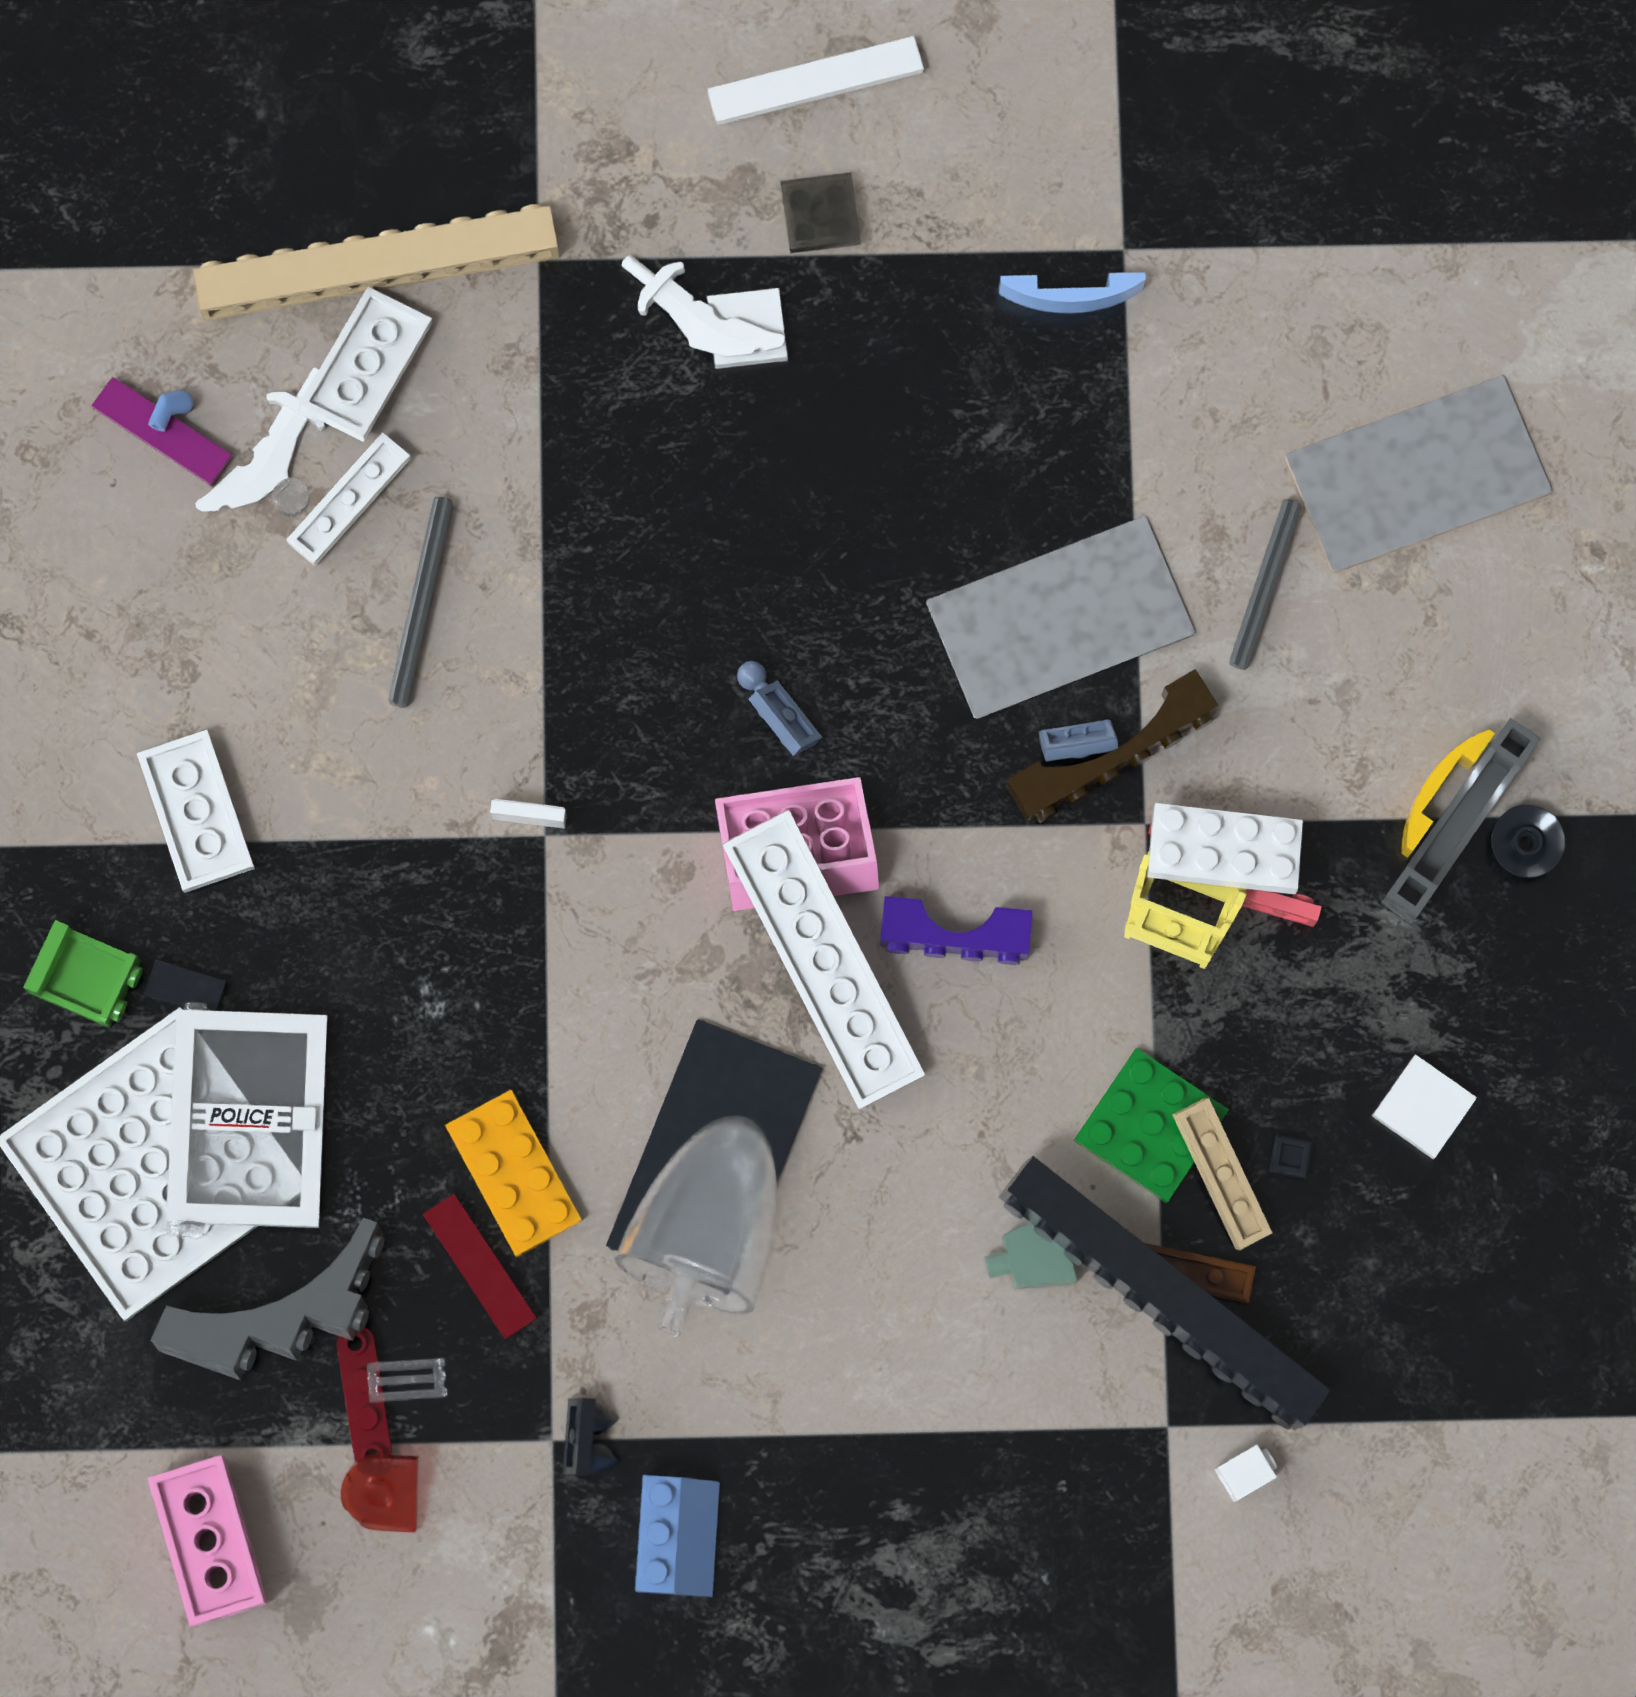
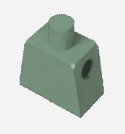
M1032 1223L1002 1236L1005 1252L984 1257L989 1278L1010 1274L1014 1289L1070 1286L1077 1282L1073 1262L1063 1253L1065 1249L1054 1241L1048 1242L1042 1239L1034 1231L1035 1226Z

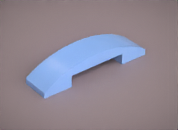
M1145 272L1109 273L1106 287L1038 289L1037 275L1001 276L999 294L1010 301L1032 309L1056 313H1079L1111 307L1135 296L1143 290L1146 278Z

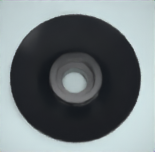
M1520 805L1509 809L1497 820L1491 834V847L1496 860L1506 871L1518 877L1535 878L1550 872L1559 863L1565 849V835L1561 824L1549 811L1534 805ZM1520 839H1529L1532 843V848L1530 850L1522 849L1519 844Z

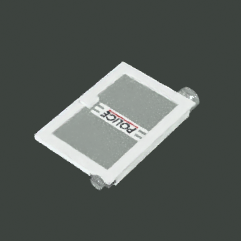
M188 1002L184 1004V1010H176L166 1215L167 1235L176 1237L204 1236V1224L319 1227L327 1015L207 1011V1004L200 1002Z

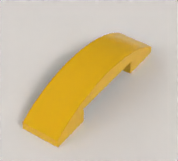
M1488 729L1461 743L1436 766L1419 790L1406 819L1402 838V854L1408 858L1434 822L1423 815L1422 811L1457 762L1470 770L1495 733Z

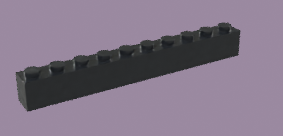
M1032 1156L1022 1164L999 1195V1198L1005 1202L1004 1207L1009 1213L1020 1219L1024 1217L1035 1226L1034 1231L1037 1235L1048 1242L1054 1241L1065 1249L1063 1253L1070 1261L1080 1266L1084 1264L1094 1272L1093 1277L1099 1284L1108 1289L1113 1287L1124 1296L1123 1301L1127 1306L1137 1312H1145L1154 1320L1153 1325L1160 1332L1168 1336L1174 1335L1184 1343L1182 1347L1188 1354L1196 1359L1203 1358L1213 1366L1212 1371L1216 1376L1225 1382L1231 1383L1232 1381L1243 1390L1242 1395L1249 1402L1256 1406L1263 1405L1273 1413L1272 1419L1281 1427L1288 1430L1292 1428L1295 1431L1306 1426L1331 1391L1036 1157Z

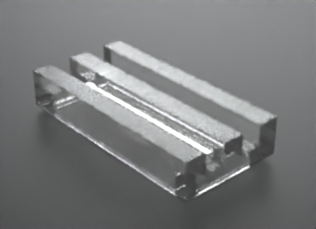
M444 1358L367 1364L370 1402L446 1397V1388H444L445 1373H443L442 1369ZM429 1368H433L434 1373L377 1378L376 1372ZM433 1382L435 1385V1389L384 1393H378L377 1387Z

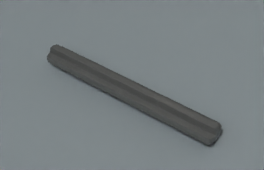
M1284 499L1229 660V665L1234 668L1246 670L1249 666L1301 510V504L1297 501Z

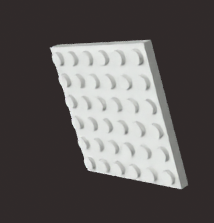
M176 1010L0 1135V1147L125 1322L258 1227L204 1224L203 1222H166ZM195 1029L186 1203L287 1206L301 1196L302 1176L270 1132L192 1129V1124H205V1119H192V1113L206 1114V1109H193V1103L250 1105Z

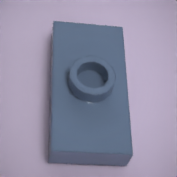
M1111 720L1039 731V740L1045 761L1071 757L1083 758L1090 754L1109 752L1118 748V741Z

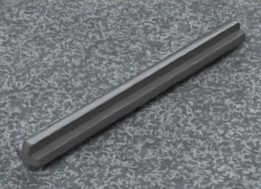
M435 497L433 499L388 698L389 703L396 707L406 708L410 700L453 509V502L448 498Z

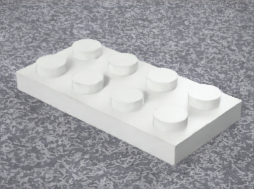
M367 287L300 401L299 410L364 442L431 327L432 318Z
M208 730L137 753L184 893L255 869Z
M1155 803L1152 816L1147 877L1296 894L1299 880L1303 820Z

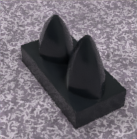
M583 1397L568 1399L562 1475L584 1476L600 1473L620 1462V1457L612 1449L600 1442L593 1441V1435L607 1431L616 1423L612 1413L602 1405L595 1403L596 1399Z

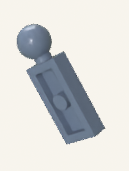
M748 661L740 666L737 672L739 684L747 690L755 691L749 698V701L793 756L814 746L822 738L778 680L769 685L767 684L766 671L760 663Z

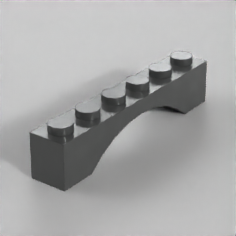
M1512 718L1507 721L1386 894L1381 904L1412 924L1495 803L1541 739Z

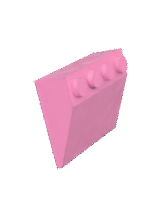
M860 777L715 799L721 843L789 809L833 896L879 889L877 859ZM722 845L732 910L739 911L755 908Z

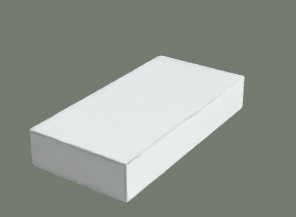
M501 799L491 801L490 814L492 820L565 829L567 815L564 807Z

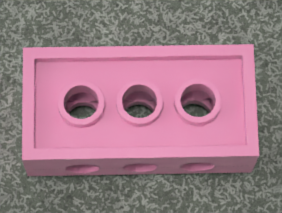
M219 1455L147 1478L189 1625L191 1627H198L269 1604L227 1458ZM203 1494L206 1499V1507L202 1513L193 1515L189 1509V1502L193 1496ZM213 1531L217 1537L216 1546L211 1551L204 1552L200 1547V1538L205 1532ZM223 1567L228 1575L227 1582L222 1588L215 1589L210 1582L211 1573L215 1569Z

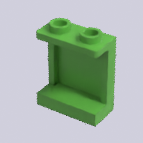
M55 920L23 988L29 994L111 1028L113 1021L119 1022L127 1006V1001L124 998L129 987L135 988L138 984L143 968L140 967L141 960L137 955L127 954L76 932L68 925Z

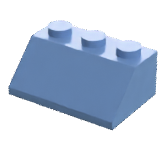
M643 1475L636 1592L713 1596L720 1482Z

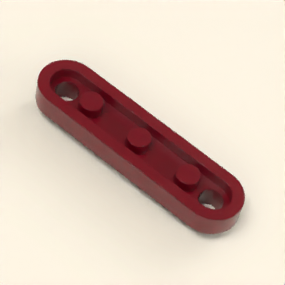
M364 1327L362 1331H357L355 1337H359L362 1340L361 1349L358 1351L350 1350V1340L338 1336L337 1351L355 1464L362 1473L368 1476H380L391 1467L393 1451L376 1342L373 1334ZM372 1449H376L380 1453L379 1461L374 1464H370L366 1460V1454Z

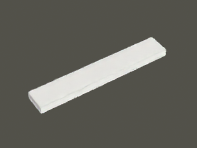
M912 36L708 88L707 90L716 125L718 126L923 73V65L915 38Z

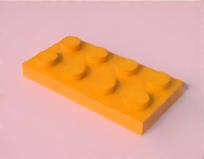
M512 1090L445 1125L516 1258L582 1222Z

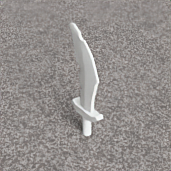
M628 255L623 260L622 267L646 285L639 297L638 310L640 315H647L648 308L656 302L670 314L689 340L690 347L724 357L753 355L755 350L758 349L764 351L782 347L785 343V337L782 334L766 331L735 317L728 320L719 319L714 313V307L701 301H693V296L673 281L678 275L685 273L682 262L664 266L655 275L632 255Z
M312 369L296 397L287 392L267 394L269 404L282 406L281 411L269 430L270 436L264 437L253 448L254 457L251 464L234 468L213 490L196 502V507L199 511H219L223 506H229L231 509L256 503L288 480V469L295 445L306 422L309 421L315 424L319 431L326 428L324 422L299 410V403L319 369Z

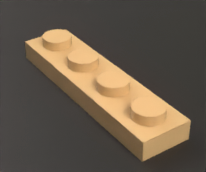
M1204 1098L1172 1114L1235 1249L1241 1250L1272 1234L1210 1099Z

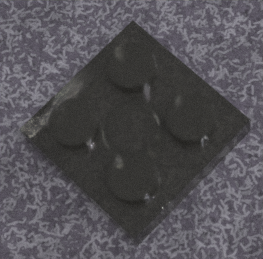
M851 172L780 181L790 254L861 245Z

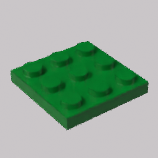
M1135 1048L1073 1141L1167 1203L1194 1163L1172 1114L1204 1098H1209L1221 1123L1229 1109L1138 1048Z

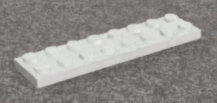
M789 809L722 843L858 1108L861 1109L924 1076L925 1073Z

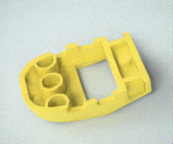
M1148 852L1147 855H1144L1139 867L1129 917L1125 926L1124 938L1130 939L1132 937L1200 964L1199 967L1205 969L1241 909L1247 895L1245 894L1246 889L1169 880L1225 902L1216 926H1211L1146 900L1154 878L1147 877Z

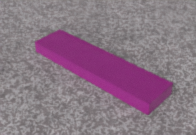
M114 377L109 380L91 405L95 411L211 487L233 458L230 453L172 415L165 431L162 432L151 428L148 422L156 405Z

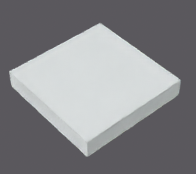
M779 288L707 296L708 305L714 307V313L719 319L728 320L735 317L766 331L782 334L785 337ZM786 342L782 347L773 350H755L753 355L724 357L714 354L715 368L787 361Z
M1415 1054L1372 1117L1434 1159L1477 1097Z

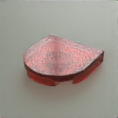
M374 1454L356 1461L349 1468L342 1482L341 1501L344 1509L360 1523L359 1525L366 1529L416 1533L418 1521L419 1456Z

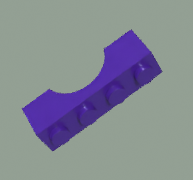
M885 896L880 946L887 947V952L894 954H909V949L924 950L925 956L944 958L946 953L961 954V959L967 961H983V956L998 958V963L1019 965L1020 960H1027L1029 955L1033 910L995 907L990 918L983 925L972 931L957 933L947 931L936 925L927 915L922 900Z

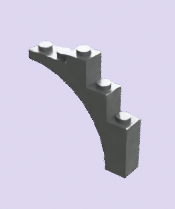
M363 1218L349 1244L325 1271L305 1287L279 1301L262 1307L240 1312L214 1314L193 1313L166 1306L151 1341L159 1352L238 1380L242 1379L245 1370L249 1371L252 1368L256 1358V1346L297 1361L301 1350L306 1351L310 1345L313 1335L311 1327L353 1341L357 1331H362L368 1320V1306L358 1292H363L368 1284L370 1277L368 1269L373 1257L378 1258L382 1252L385 1241L383 1232L377 1222Z

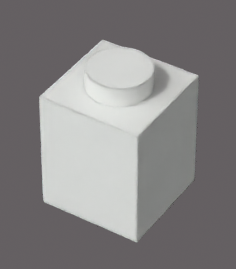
M1258 1445L1251 1447L1214 1469L1233 1502L1240 1500L1277 1478L1273 1472L1277 1468L1273 1457L1266 1448L1260 1450Z

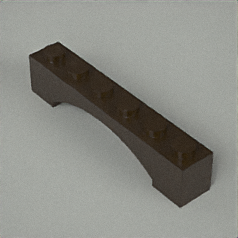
M1194 669L1165 686L1161 694L1164 703L1156 715L1136 736L1119 748L1094 760L1071 766L1042 767L1041 763L1037 761L1007 779L1005 787L1027 823L1029 824L1036 819L1039 823L1050 819L1058 813L1056 807L1064 802L1069 801L1071 805L1077 803L1089 795L1088 788L1098 782L1102 786L1111 783L1121 775L1120 769L1129 764H1132L1133 768L1148 761L1152 757L1150 752L1161 745L1164 749H1168L1184 738L1182 733L1194 727L1198 731L1215 720L1212 715L1216 713L1219 705L1197 670Z

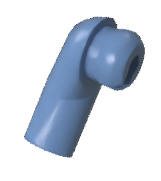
M184 390L163 393L158 399L148 425L155 430L165 431L171 415L187 414L190 412L194 402L191 394Z

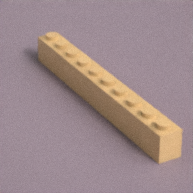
M532 204L523 207L518 212L493 211L484 218L473 220L470 217H459L451 220L450 224L436 226L434 223H425L416 226L415 230L405 232L391 229L381 232L377 237L366 239L364 236H352L346 238L343 243L329 245L327 242H317L309 245L308 249L294 251L290 248H284L274 251L270 256L244 255L237 258L236 262L224 264L220 261H210L202 264L201 268L193 269L200 312L204 321L360 294L364 293L367 287L377 291L559 258L550 206L543 207L540 204Z

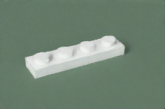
M382 432L286 539L287 543L311 564L316 566L410 461V455Z

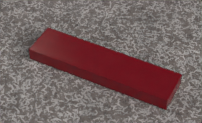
M452 1194L422 1214L505 1340L537 1320L455 1194Z

